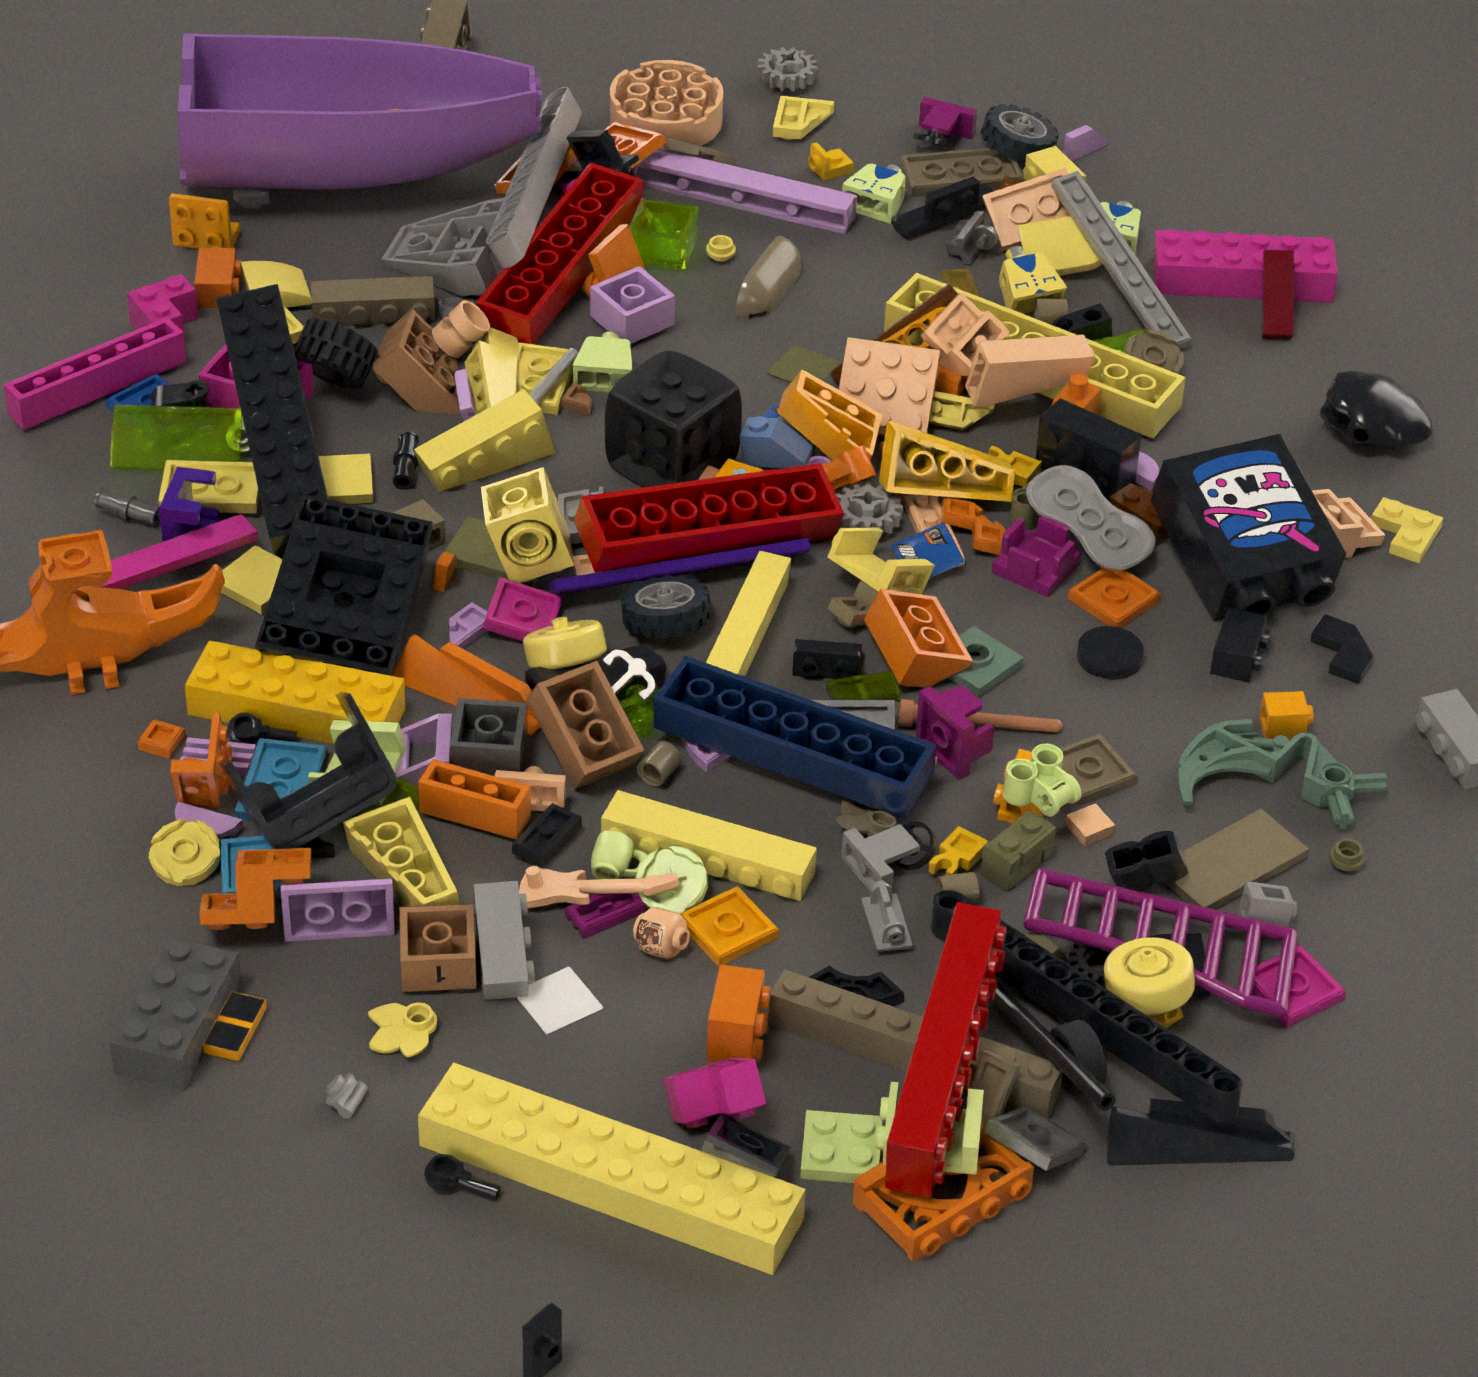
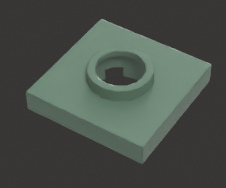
M973 625L959 635L969 655L971 652H980L979 657L983 658V660H973L969 667L948 678L959 686H965L979 698L1021 668L1024 657Z

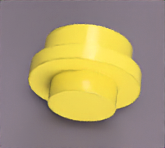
M717 235L710 239L706 246V253L715 261L724 262L734 257L736 247L730 237Z

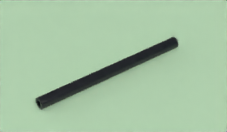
M997 981L993 1003L1100 1110H1110L1115 1104V1096Z

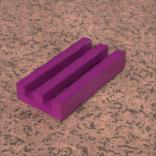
M637 893L597 894L590 897V904H573L566 907L565 917L568 921L572 920L573 928L575 930L579 929V935L582 939H585L645 913L646 904Z

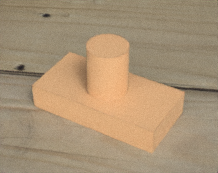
M536 766L528 767L524 772L496 770V777L531 786V810L545 811L552 803L565 808L566 775L544 774L543 770Z

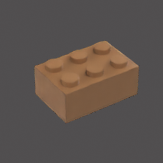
M598 661L538 683L527 699L574 790L634 766L645 751Z

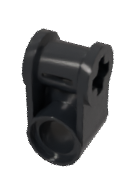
M194 380L187 383L157 386L151 393L153 421L161 426H172L183 423L204 422L213 416L214 410L208 401L210 392L208 384L201 380Z

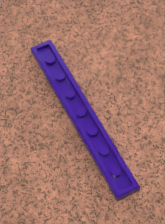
M809 538L560 578L551 581L549 587L552 594L559 595L645 581L651 577L663 578L664 575L675 576L754 563L759 551L784 557L797 556L810 550Z

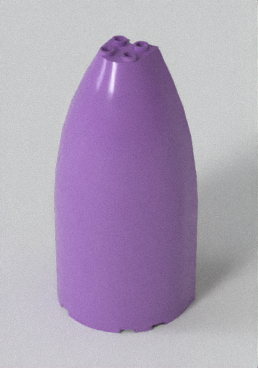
M183 34L182 85L179 86L178 99L180 184L186 188L342 190L373 188L421 181L447 174L499 154L534 134L541 133L539 108L542 107V90H540V77H535L534 66L481 53L421 43L320 36Z

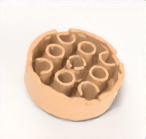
M655 60L640 63V68L631 72L627 69L623 70L611 83L610 125L618 122L661 133L664 135V138L668 137L702 146L713 140L722 127V84L717 77L711 78L706 74V69L695 64L675 60Z

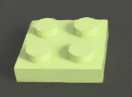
M806 1110L800 1179L854 1183L856 1177L877 1166L880 1160V1150L876 1149L878 1126H882L880 1116Z

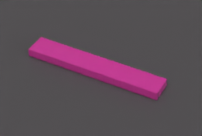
M242 514L110 560L112 577L106 582V585L99 587L112 589L130 587L258 541V531Z

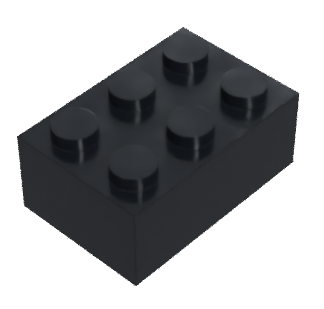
M1060 398L1040 416L1035 459L1042 461V470L1065 465L1084 471L1095 481L1102 495L1109 500L1110 496L1130 483L1135 485L1142 434Z

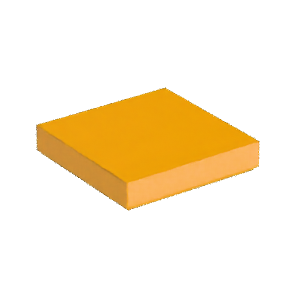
M738 886L679 913L687 923L690 937L718 967H720V964L725 965L779 938V929Z

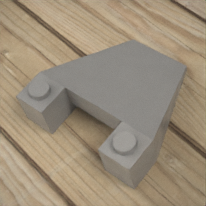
M504 198L487 200L402 226L381 259L383 265L413 277L433 276V285L460 296H481L498 276L488 251L490 248L486 240Z

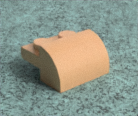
M960 292L920 337L933 349L940 350V365L957 375L968 376L979 342L1003 340L1010 331L989 310L982 313Z
M1330 489L1312 490L1347 553L1345 558H1352L1356 548L1382 545L1385 534L1351 497L1337 498Z

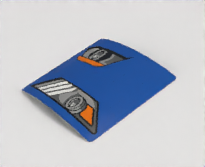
M944 522L891 545L898 560L926 559L935 566L929 578L964 563V559Z

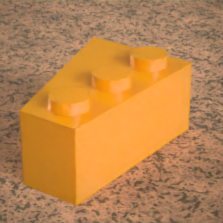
M801 370L785 389L778 409V414L832 460L838 459V456L846 451L863 445L869 459L873 456L883 414L804 370Z

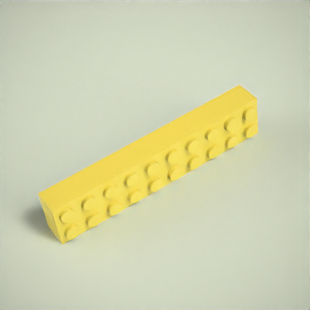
M916 273L886 302L884 331L947 284ZM953 287L957 294L962 292L982 313L989 310L1010 331L1003 340L1076 335ZM920 329L914 331L908 336L909 342L918 346L921 345L924 339L920 335L923 332ZM1086 339L1095 355L1094 364L1090 367L1087 375L1088 383L1101 389V416L1144 436L1154 438L1182 407L1186 377ZM1066 385L1037 393L1054 399Z
M454 1062L418 1114L419 1146L441 1154L452 1155L462 1162L770 1275H774L804 1220L805 1188Z

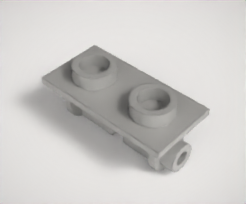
M883 880L873 884L870 897L861 898L877 952L913 948L897 894H892V887Z

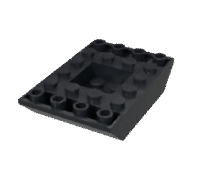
M303 494L258 634L255 649L280 656L287 655L294 659L322 662L392 676L399 659L424 572L433 522ZM340 600H347L351 602L352 605H350L349 607H340L336 604V602Z

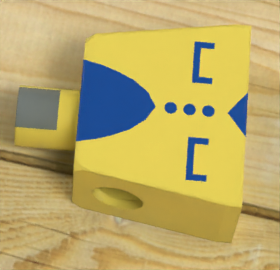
M1014 246L1006 251L1007 259L1003 262L999 275V283L1006 308L1025 314L1035 312L1036 299L1064 298L1067 287L1044 254L1025 255L1021 246Z

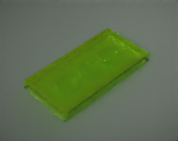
M114 405L110 467L111 469L164 471L166 460L240 462L241 408Z

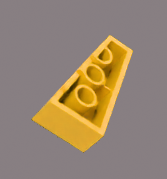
M887 420L879 483L886 492L1011 502L1016 471L1007 460Z

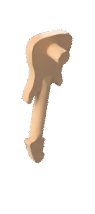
M531 866L526 869V873L521 880L519 894H526L527 908L541 907L559 902L586 905L590 904L589 894L644 893L645 896L676 888L679 885V879L676 873H668L667 875L646 876L645 878L586 880L584 870L561 873Z

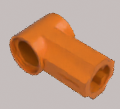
M864 445L840 454L838 459L823 464L834 490L846 485L853 486L855 483L859 484L876 476Z

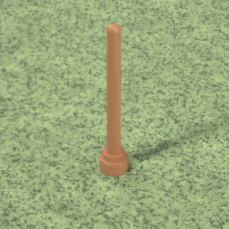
M900 699L898 726L912 727L913 724H917L918 704H914V700ZM979 712L967 717L974 726H984L989 723L994 728L1058 733L1063 728V723L1058 719Z

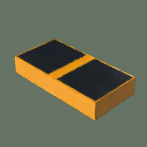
M231 991L203 1043L204 1053L239 1062L267 1009L266 999Z

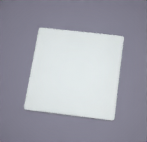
M566 967L529 984L528 996L517 997L546 1034L603 1009V1006L570 967Z

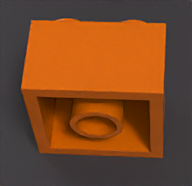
M720 964L708 1017L707 1064L732 1057L755 1059V1061L761 1062L764 1040L759 1039V1036L762 1037L763 1034H767L769 1012L763 1011V1008L768 1009L771 991L770 986H764L765 970Z

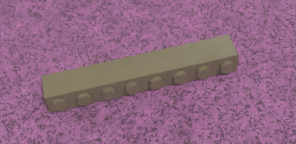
M786 969L783 970L770 992L769 1025L907 1073L923 1020L922 1016ZM978 1036L981 1039L978 1057L976 1061L971 1060L969 1067L972 1068L971 1081L984 1050L988 1049L1016 1062L1021 1067L1005 1107L1016 1110L1027 1106L1048 1119L1060 1096L1063 1072L1050 1060Z

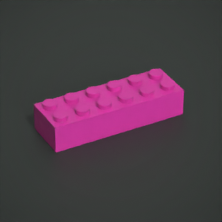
M1173 229L1156 230L1152 255L1153 282L1161 294L1262 299V253L1264 249L1294 251V301L1333 303L1338 275L1334 239L1320 236L1311 238L1293 235L1270 236L1265 234H1236L1233 232L1208 233L1205 231L1187 232Z

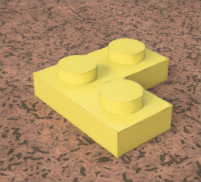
M1385 497L1382 498L1371 517V520L1379 528L1396 533L1390 544L1389 553L1416 563L1421 562L1442 528L1443 517Z

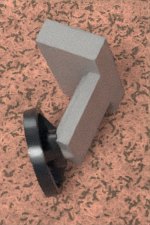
M917 821L904 825L899 824L867 838H864L856 828H852L843 832L841 858L871 892L873 884L880 880L885 881L892 887L894 872L887 865L891 862H894L904 870H916L926 865L935 853L936 836L926 824ZM920 827L928 831L930 846L922 843L921 839L913 833V828ZM920 850L927 852L921 860L914 864L906 865L899 863L904 857L916 855Z

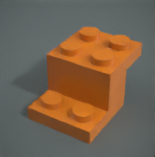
M311 848L238 850L235 865L236 893L203 894L199 911L200 925H208V928L211 930H225L231 928V924H246V928L261 929L267 927L268 923H275L276 880L281 879L282 884L294 885L303 883V879H310Z

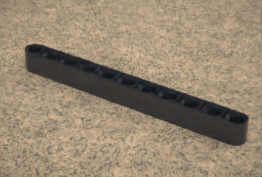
M953 890L940 891L933 898L931 930L944 941H946L957 902L980 906L963 894ZM1001 920L1000 926L1007 929L1003 949H999L1005 951L1004 963L1001 973L996 972L995 975L1066 1023L1075 1020L1085 1021L1093 1029L1103 1048L1215 1122L1226 1123L1237 1118L1243 1085L1241 1078L1237 1074Z

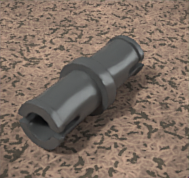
M100 488L95 496V508L119 514L122 519L130 520L132 518L154 527L160 521L159 506L138 501L136 496L130 494L123 496L107 491L104 488Z

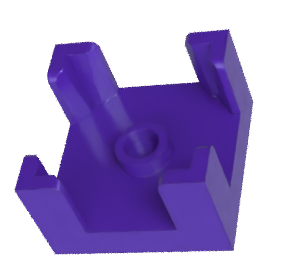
M184 467L176 468L159 506L162 542L189 533L190 529L198 530L220 522L219 510L201 507L200 502L193 501L192 483L215 486V471Z

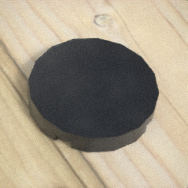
M1113 626L1096 627L1085 632L1078 640L1077 660L1080 666L1092 675L1097 676L1100 673L1105 674L1107 679L1126 678L1136 673L1143 661L1144 646L1136 635L1123 628Z

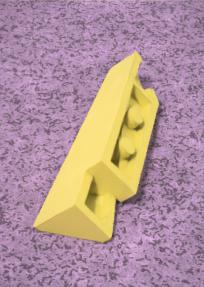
M491 327L474 344L471 354L465 361V368L471 382L476 415L516 393L518 339Z
M934 391L929 424L964 430L987 414L993 413L995 404L974 408L971 398Z

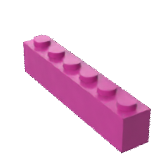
M167 317L5 383L4 391L7 413L25 430L82 405L89 404L106 395L115 393L154 374H159L186 362L184 332Z

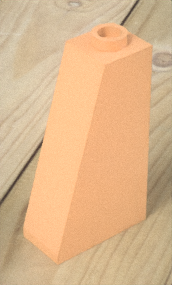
M1084 335L980 341L965 387L974 408H981L1068 384L1069 378L1073 374L1088 375L1090 367L1094 364V351L1089 347Z

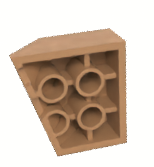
M411 309L386 331L372 369L382 383L389 384L416 412L461 415L454 376L455 371H458L457 358L449 356L437 345L432 335L433 328Z

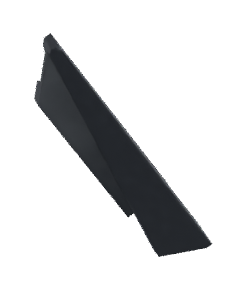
M1150 1098L1148 1113L1114 1106L1111 1108L1107 1138V1163L1111 1166L1292 1161L1294 1158V1133L1292 1131H1282L1277 1127L1274 1116L1266 1109L1239 1107L1238 1116L1235 1120L1221 1123L1209 1119L1184 1101Z

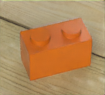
M199 248L194 282L197 308H218L216 298L240 293L239 278H242V260H236V248Z

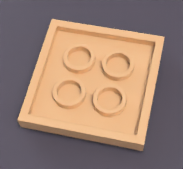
M848 337L839 390L883 414L877 437L885 438L887 420L928 433L941 352L936 349Z

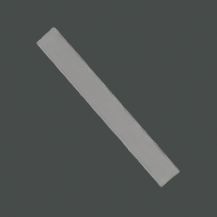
M1079 171L1052 180V189L1147 330L1161 331L1173 337L1177 342L1176 346L1179 350L1191 346L1192 338Z

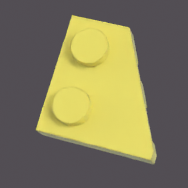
M781 96L773 125V137H781L786 140L802 139L834 113V101Z

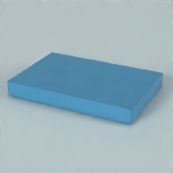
M259 738L244 785L247 787L255 782L267 783L275 789L279 798L283 799L309 784L308 775L310 772H323L328 756L327 746ZM238 800L235 809L236 818L252 821Z

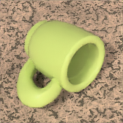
M614 830L604 831L597 837L591 857L592 875L595 879L636 878L640 864L648 855L643 851L635 850V844L627 835ZM632 858L639 860L637 868L628 869Z

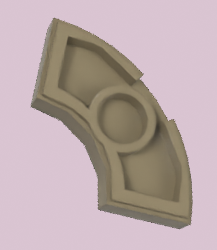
M668 137L665 138L667 143L663 147L668 151L734 166L736 159L734 156Z

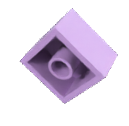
M638 266L590 286V316L607 331L616 333L620 339H627L632 344L675 325V295L643 268Z

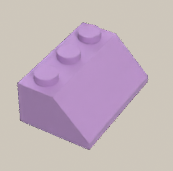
M392 878L281 885L285 942L395 935Z

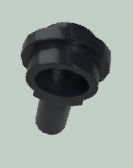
M250 713L237 714L228 724V736L232 742L255 744L259 738L296 742L297 731L262 725L261 719L256 718Z
M449 1154L434 1156L426 1165L424 1171L425 1181L428 1185L440 1191H449L460 1187L496 1200L501 1190V1185L473 1176L471 1172L464 1170V1164Z

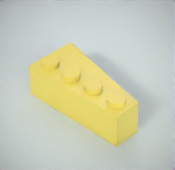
M525 389L414 449L421 470L438 492L556 454L543 412Z
M410 797L343 821L350 851L377 879L392 878L393 896L404 907L460 905L458 892Z

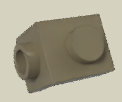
M861 580L854 596L832 598L828 610L838 617L837 620L844 626L855 628L859 625H866L864 618L878 591Z

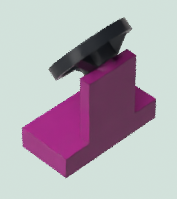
M924 97L920 102L919 126L926 130L919 133L914 132L913 138L952 148L953 142L947 141L943 134H953L972 139L976 133L977 110Z

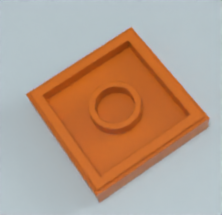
M628 224L619 225L588 254L599 283L638 266L645 270Z
M1101 568L1069 589L1067 599L1106 625L1122 628L1158 604L1161 600V593L1126 570L1110 571Z

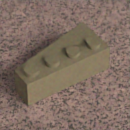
M433 0L432 4L427 6V23L421 26V44L466 50L467 43L465 42L472 37L468 0Z

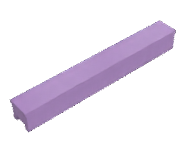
M660 148L633 167L632 176L643 179L644 187L844 235L852 222L856 220L857 195Z

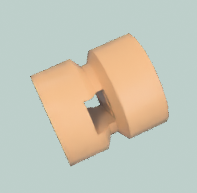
M463 300L449 313V317H445L432 329V335L437 345L451 357L460 358L473 346L472 342H477L490 330V323L479 307L472 302Z

